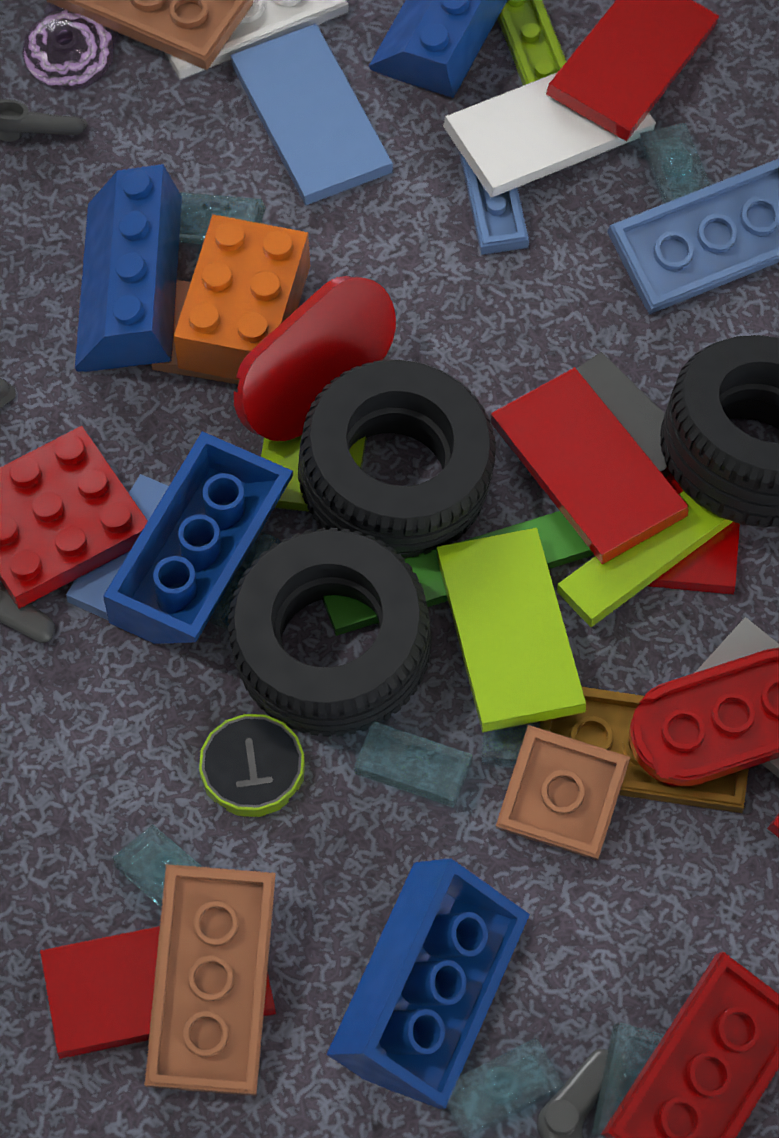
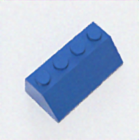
M406 0L370 62L369 69L387 77L454 98L507 0Z
M164 164L117 170L88 203L75 358L76 371L90 372L172 361L182 196Z
M202 431L103 595L109 623L154 644L197 642L291 481L293 471Z
M452 858L414 862L326 1055L366 1081L433 1107L446 1109L530 914Z

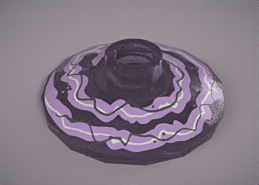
M62 9L48 13L34 23L24 39L22 56L26 70L38 83L51 89L71 91L88 87L104 76L113 61L115 44L109 28L85 16ZM72 39V41H71L69 44H66V45H60V44H59L60 42H62V41H64V40Z

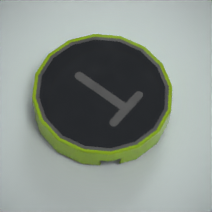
M243 714L225 720L209 734L200 752L199 772L207 795L214 802L216 801L220 806L225 807L226 811L237 816L261 817L279 811L289 803V799L295 794L296 790H299L304 781L305 757L298 736L284 722L267 715Z

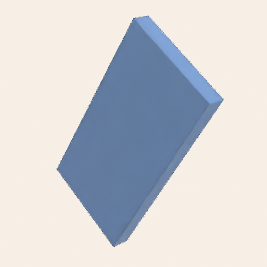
M317 24L230 55L231 65L305 206L393 173L391 159Z
M779 158L609 226L607 233L649 314L779 263Z

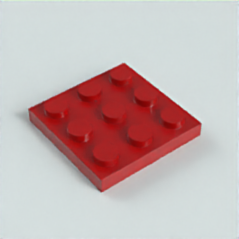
M82 426L0 467V581L18 609L129 552L148 522Z

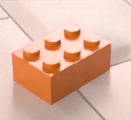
M212 214L174 333L179 369L240 380L236 376L247 354L298 309L310 269L308 232Z

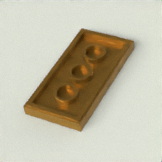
M582 687L586 701V712L544 720L540 723V729L629 756V765L619 793L621 796L743 813L749 768L694 786H674L655 779L639 765L630 746L629 729L634 711L644 697L642 695Z

